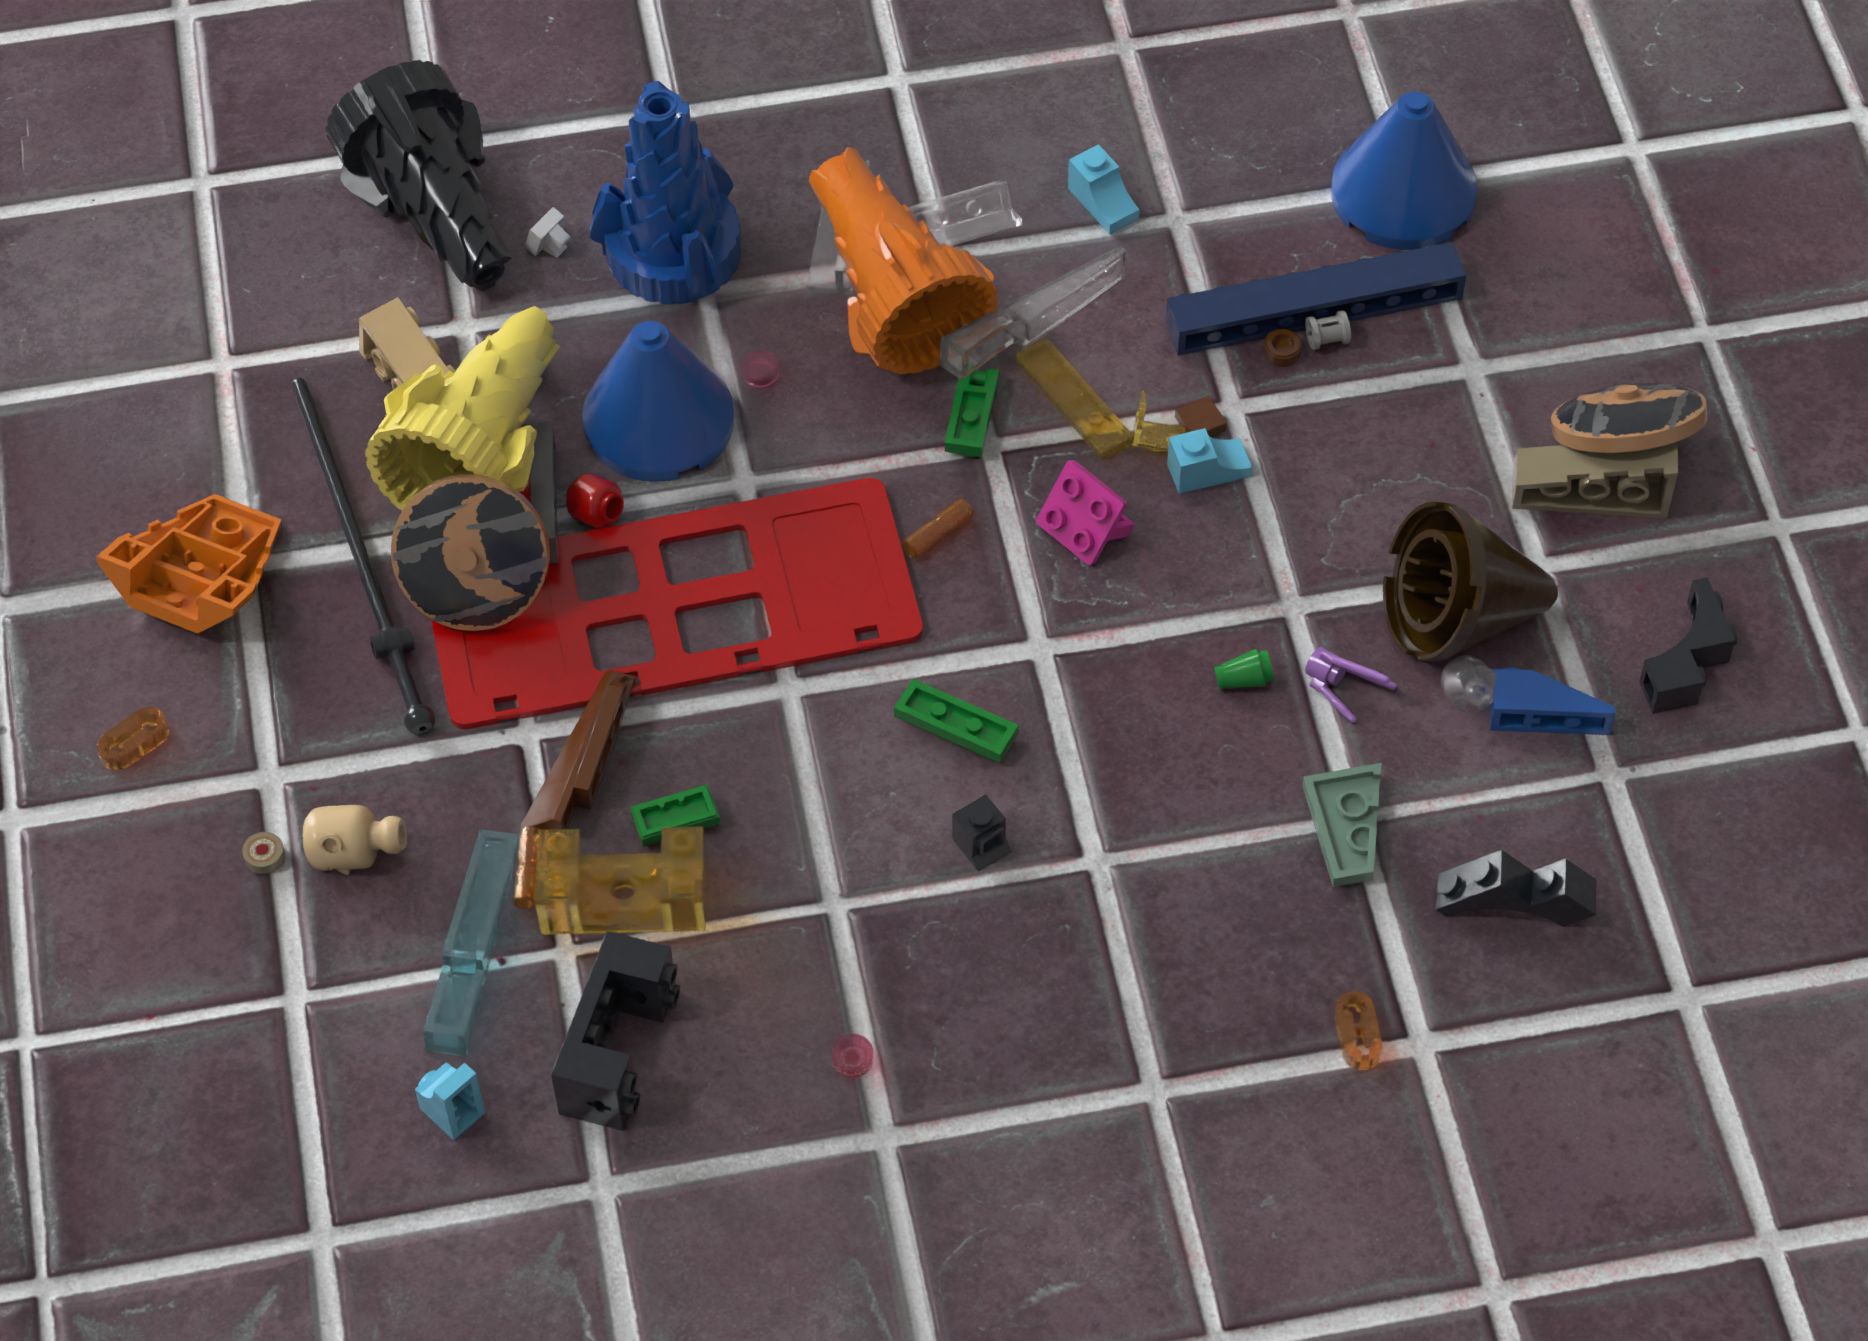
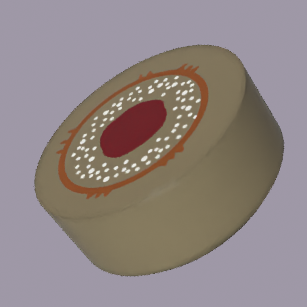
M256 833L249 837L243 845L242 853L245 864L255 873H272L285 860L283 843L273 833Z

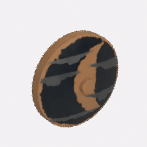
M1636 383L1602 388L1574 397L1555 409L1551 416L1553 437L1557 442L1566 447L1587 452L1619 453L1657 448L1683 440L1704 427L1708 416L1704 396L1693 389L1671 384Z
M461 474L445 477L429 484L419 491L406 505L393 531L391 560L394 574L401 590L421 613L431 620L453 629L479 631L504 625L518 617L531 605L541 590L547 576L550 547L542 519L533 505L520 492L510 485L488 476Z

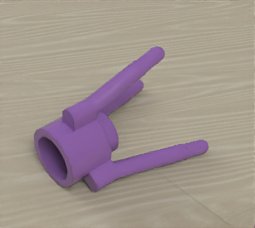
M1321 646L1312 653L1305 668V673L1313 677L1309 686L1322 693L1351 723L1357 721L1356 716L1327 685H1338L1345 673L1348 672L1388 689H1397V684L1390 681L1389 676L1343 659Z

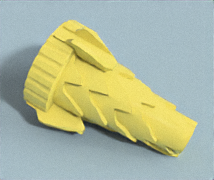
M533 306L511 316L504 322L498 332L488 335L484 341L468 353L455 373L449 370L444 376L443 368L435 364L387 394L384 398L387 415L369 440L365 456L367 457V468L371 472L373 481L398 509L403 511L411 499L429 484L454 475L476 474L488 476L510 485L518 492L524 491L531 473L537 431L531 425L521 426L531 413L527 406L534 398L543 380L540 376L560 348L556 344V340L552 338L554 329L547 319L548 314Z

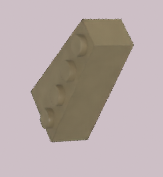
M1678 441L1657 448L1619 453L1587 452L1564 445L1519 448L1516 451L1513 467L1512 509L1667 519L1678 476Z

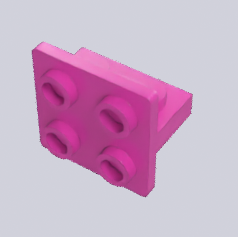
M1075 460L1066 462L1036 519V523L1087 565L1096 563L1107 541L1128 537L1135 523L1123 515L1127 502Z

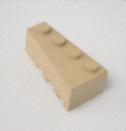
M398 297L359 318L360 354L365 360L373 358L376 365L375 372L383 382L391 379L393 390L413 376L425 372L430 366L435 364L443 368L444 376L449 370L455 373V369L451 365L446 366L439 357L440 350L435 340L431 336L425 337L419 328L420 321L411 307L405 308Z

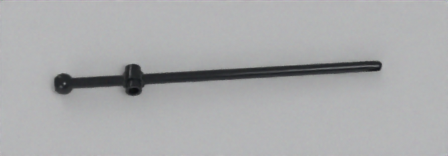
M297 377L292 382L293 390L380 634L370 636L374 658L386 657L387 660H390L407 707L403 718L404 725L410 733L424 735L433 728L435 715L430 707L422 704L404 652L414 650V641L410 628L398 630L397 626L394 627L305 379Z

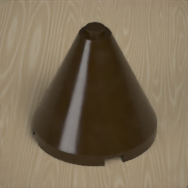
M1444 502L1424 503L1407 515L1399 526L1388 552L1389 554L1397 555L1393 577L1384 576L1383 578L1384 612L1393 640L1405 654L1415 655L1419 657L1418 660L1442 661L1545 613L1553 606L1558 597L1557 585L1549 573L1462 507Z

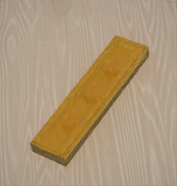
M1047 337L1016 353V363L1101 460L1133 444L1134 435Z

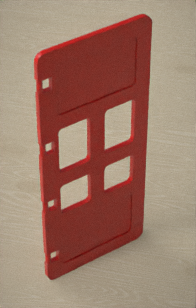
M876 478L858 479L558 536V563L549 564L546 579L538 595L531 605L512 621L492 629L466 631L453 629L431 620L450 721L456 728L464 730L498 724V721L518 717L523 719L585 707L607 671L638 676L640 684L634 685L630 696L637 694L647 695L739 677L740 674L761 670L766 672L858 654L859 651L879 647L884 649L916 642L923 633L921 616L884 484ZM736 530H742L746 533L754 563L753 569L675 585L667 581L660 553L662 545ZM620 552H630L633 555L640 585L638 591L591 601H582L579 598L572 568L575 561ZM751 598H760L763 601L771 631V636L768 639L692 654L686 653L683 650L676 621V615L679 612ZM636 620L648 622L656 655L653 661L604 671H598L594 668L587 637L589 630ZM877 630L879 638L857 642L855 634ZM758 653L760 661L737 665L735 657ZM518 700V708L495 712L494 704Z

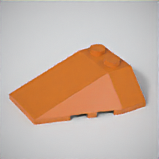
M214 494L178 510L177 517L163 524L159 520L149 523L148 530L134 537L130 533H126L118 537L97 556V563L131 608L198 634L233 616L254 596L280 530L281 519Z

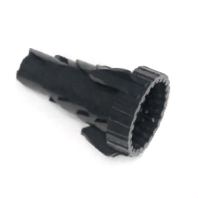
M414 60L389 66L356 84L333 107L332 113L326 121L328 124L325 127L327 138L343 163L340 174L341 182L364 203L376 209L383 217L392 216L395 213V208L401 218L407 216L418 236L434 250L440 262L444 260L448 262L461 283L481 291L496 285V281L504 273L505 267L503 264L511 260L512 256L490 221L493 217L485 203V199L480 193V190L484 187L472 166L479 167L486 160L483 152L480 119L474 103L461 100L442 67L438 64L434 65L430 61Z

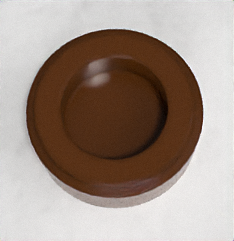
M1274 330L1265 338L1264 356L1273 365L1281 367L1290 366L1300 358L1302 342L1300 337L1290 330Z

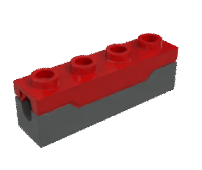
M527 423L521 427L531 425L537 431V436L534 443V457L528 484L524 491L520 493L533 505L543 521L550 547L549 564L558 563L556 445L553 423Z

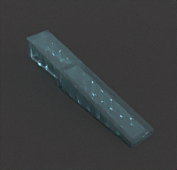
M479 830L443 948V966L423 1029L425 1051L467 1057L520 843L519 834Z

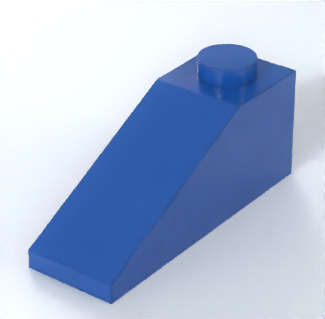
M1514 667L1493 669L1489 686L1490 731L1610 735L1615 717L1614 706L1534 670H1520Z

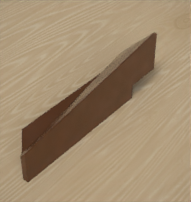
M607 671L603 675L520 827L523 831L564 840L575 807L592 809L636 681V676L614 671Z

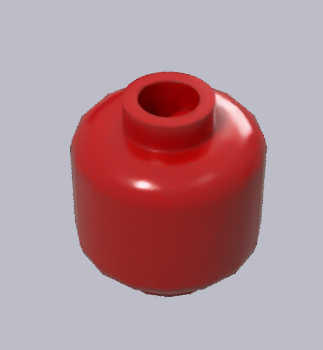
M592 473L579 476L569 486L566 493V505L570 516L575 520L596 528H604L615 522L622 514L624 508L622 492L617 483Z

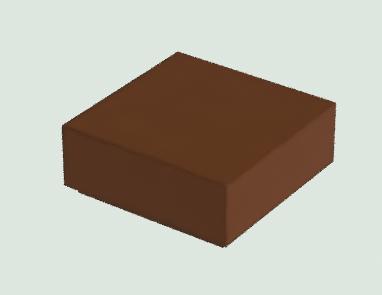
M1209 396L1175 409V418L1185 433L1205 428L1208 436L1212 437L1226 431L1227 422Z

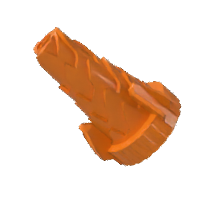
M847 147L841 155L828 159L817 170H812L809 177L810 185L830 217L836 236L834 238L836 247L848 267V270H846L847 277L857 292V298L851 297L847 300L849 336L855 352L858 355H870L876 365L882 369L896 374H915L924 370H931L940 364L949 362L955 356L967 350L971 344H974L990 325L998 306V293L993 284L994 276L992 272L980 263L974 255H970L968 251H960L945 243L939 244L927 224L923 220L918 223L909 208L897 201L881 175L879 174L874 177L856 149Z

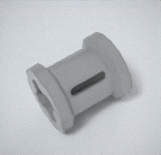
M1337 311L1335 316L1315 319L1313 316L1306 318V335L1308 343L1313 350L1319 349L1320 345L1339 341L1342 344L1351 342L1350 323L1345 311Z

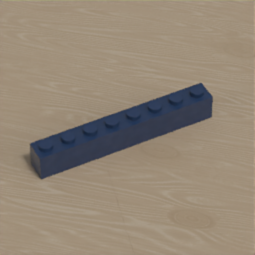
M1453 242L1439 245L1433 244L1424 248L1404 252L1397 251L1379 257L1362 258L1353 262L1333 266L1326 265L1308 271L1291 272L1262 280L1255 279L1242 284L1226 287L1220 286L1191 294H1180L1176 297L1167 298L1166 324L1177 355L1189 354L1264 339L1270 332L1278 329H1286L1292 332L1306 330V318L1311 316L1315 319L1335 316L1337 311L1343 310L1346 312L1349 321L1460 300L1463 299L1466 273Z

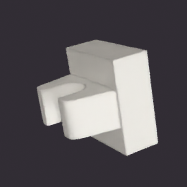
M552 207L530 229L524 248L534 256L545 250L558 258L567 249L565 244L570 240L569 234L561 228L564 215Z

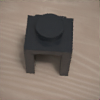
M986 794L952 814V840L978 872L1012 852L1006 840V818Z

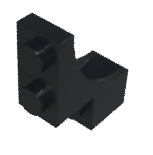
M1708 577L1693 580L1687 600L1691 615V629L1687 635L1672 649L1644 661L1639 683L1652 714L1698 704L1702 687L1706 685L1703 668L1729 663L1733 646L1737 644L1735 627L1731 622H1727L1723 613L1721 595L1718 591L1713 590Z
M1499 850L1437 874L1435 910L1444 916L1481 909L1514 910L1546 918L1564 927L1596 915L1597 879L1566 858L1532 871L1503 850Z

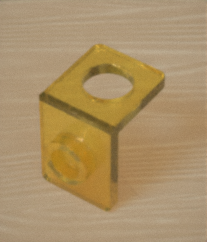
M1141 390L1134 420L1133 446L1145 447L1153 451H1168L1169 437L1185 433V428L1144 421L1147 391Z

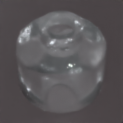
M1464 655L1456 657L1447 664L1442 672L1440 681L1444 695L1455 707L1463 712L1476 713L1491 706L1493 687L1497 685L1498 678L1484 661L1475 656Z

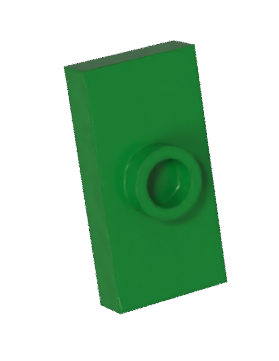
M708 784L630 807L631 816L642 847L720 824V816Z

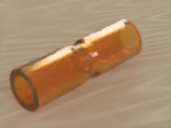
M958 498L938 513L932 521L926 522L902 540L901 544L904 551L912 559L920 557L940 542L943 536L949 535L974 516L971 505L965 499Z
M524 827L519 833L518 868L515 873L513 905L520 909H533L537 906L539 868L542 860L544 832L537 827Z

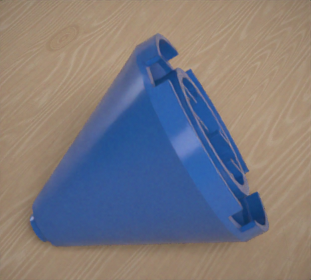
M1409 92L1402 95L1343 152L1335 165L1331 184L1333 206L1339 218L1348 228L1353 224L1366 233L1365 240L1383 247L1400 250H1414L1433 244L1438 245L1451 239L1454 230L1462 224L1467 225L1474 213L1478 193V183L1473 167L1433 100L1421 92Z
M645 321L632 329L591 386L584 401L582 418L585 437L593 447L595 456L606 467L631 479L662 482L679 479L678 472L688 470L697 465L699 470H702L722 453L733 432L734 407L728 386L715 370L663 324L656 321Z

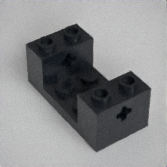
M606 931L551 1074L559 1115L621 1131L624 1130L628 1116L635 1117L640 1103V1093L636 1092L635 1088L637 1073L633 1072L630 1054L606 1049V1045L603 1043L607 1033L615 1031L619 1012L663 1023L668 1009H675L680 995V985H677L675 981L678 965L673 964L671 946Z

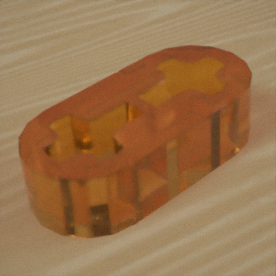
M144 707L105 732L97 742V750L103 765L112 770L124 769L162 744L169 734L166 717L158 708ZM145 724H149L152 727L156 725V728L151 731L148 728L143 729V726ZM114 746H116L119 749H124L120 753H117L114 750L110 751V749Z
M1360 991L1345 992L1339 997L1335 1009V1022L1345 1062L1350 1067L1356 1070H1368L1378 1064L1382 1050V1040L1374 1004L1365 993ZM1355 1006L1357 1012H1361L1359 1024H1354L1352 1013L1347 1012L1348 1007ZM1357 1037H1362L1364 1047L1369 1049L1367 1055H1361V1051L1356 1049Z

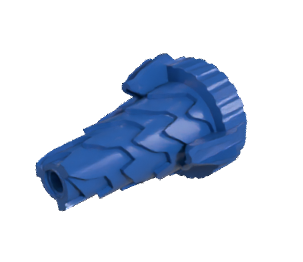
M654 81L644 85L643 93L638 101L639 105L633 108L634 116L629 119L630 142L625 144L627 170L626 179H623L624 193L608 182L601 186L592 211L593 219L589 232L591 240L602 244L603 255L607 257L610 272L623 289H627L630 294L642 297L649 302L683 304L715 293L731 279L732 273L736 272L739 266L738 261L741 259L742 254L739 216L736 214L735 206L728 200V195L733 189V182L721 163L715 159L711 150L707 148L702 149V144L698 138L696 121H691L689 103H684L677 93L668 89L660 81Z

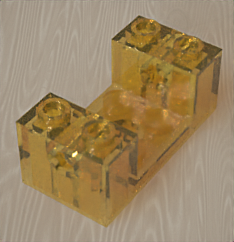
M662 827L661 853L590 855L583 854L579 829L538 830L535 904L541 935L606 933V931L615 933L706 931L707 857L703 827ZM621 887H630L635 891L632 897L625 900L617 899L613 896V893Z

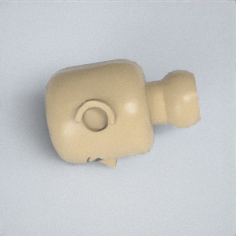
M363 805L318 807L310 811L303 825V847L307 861L314 868L323 871L337 870L345 875H349L351 869L370 868L376 860L378 850H382L387 854H397L402 852L407 844V828L402 818L388 816L381 821H376L374 814Z

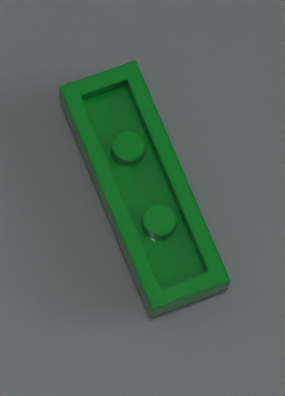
M915 679L911 680L894 707V717L998 763H1001L1019 734L1018 724Z

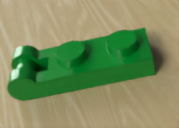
M962 364L945 438V452L982 457L995 395L998 390L1000 369L988 368L987 371L974 370V366Z

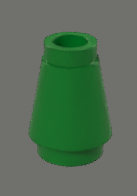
M1255 648L1214 667L1219 690L1225 688L1266 687V682L1275 680L1267 650L1257 652Z

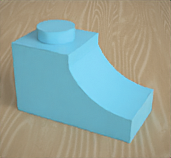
M1098 144L1069 159L1068 189L1110 235L1138 220L1140 209L1131 199L1123 184L1119 172L1120 167Z
M1205 428L1169 437L1167 466L1179 494L1252 476V465L1240 438L1231 440L1214 439L1208 436Z
M446 1062L438 1070L428 1072L420 1080L418 1087L415 1088L419 1108L453 1140L485 1114L477 1075L466 1063L455 1069Z

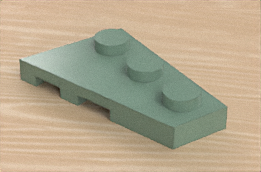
M1382 763L1303 776V790L1333 887L1373 880Z

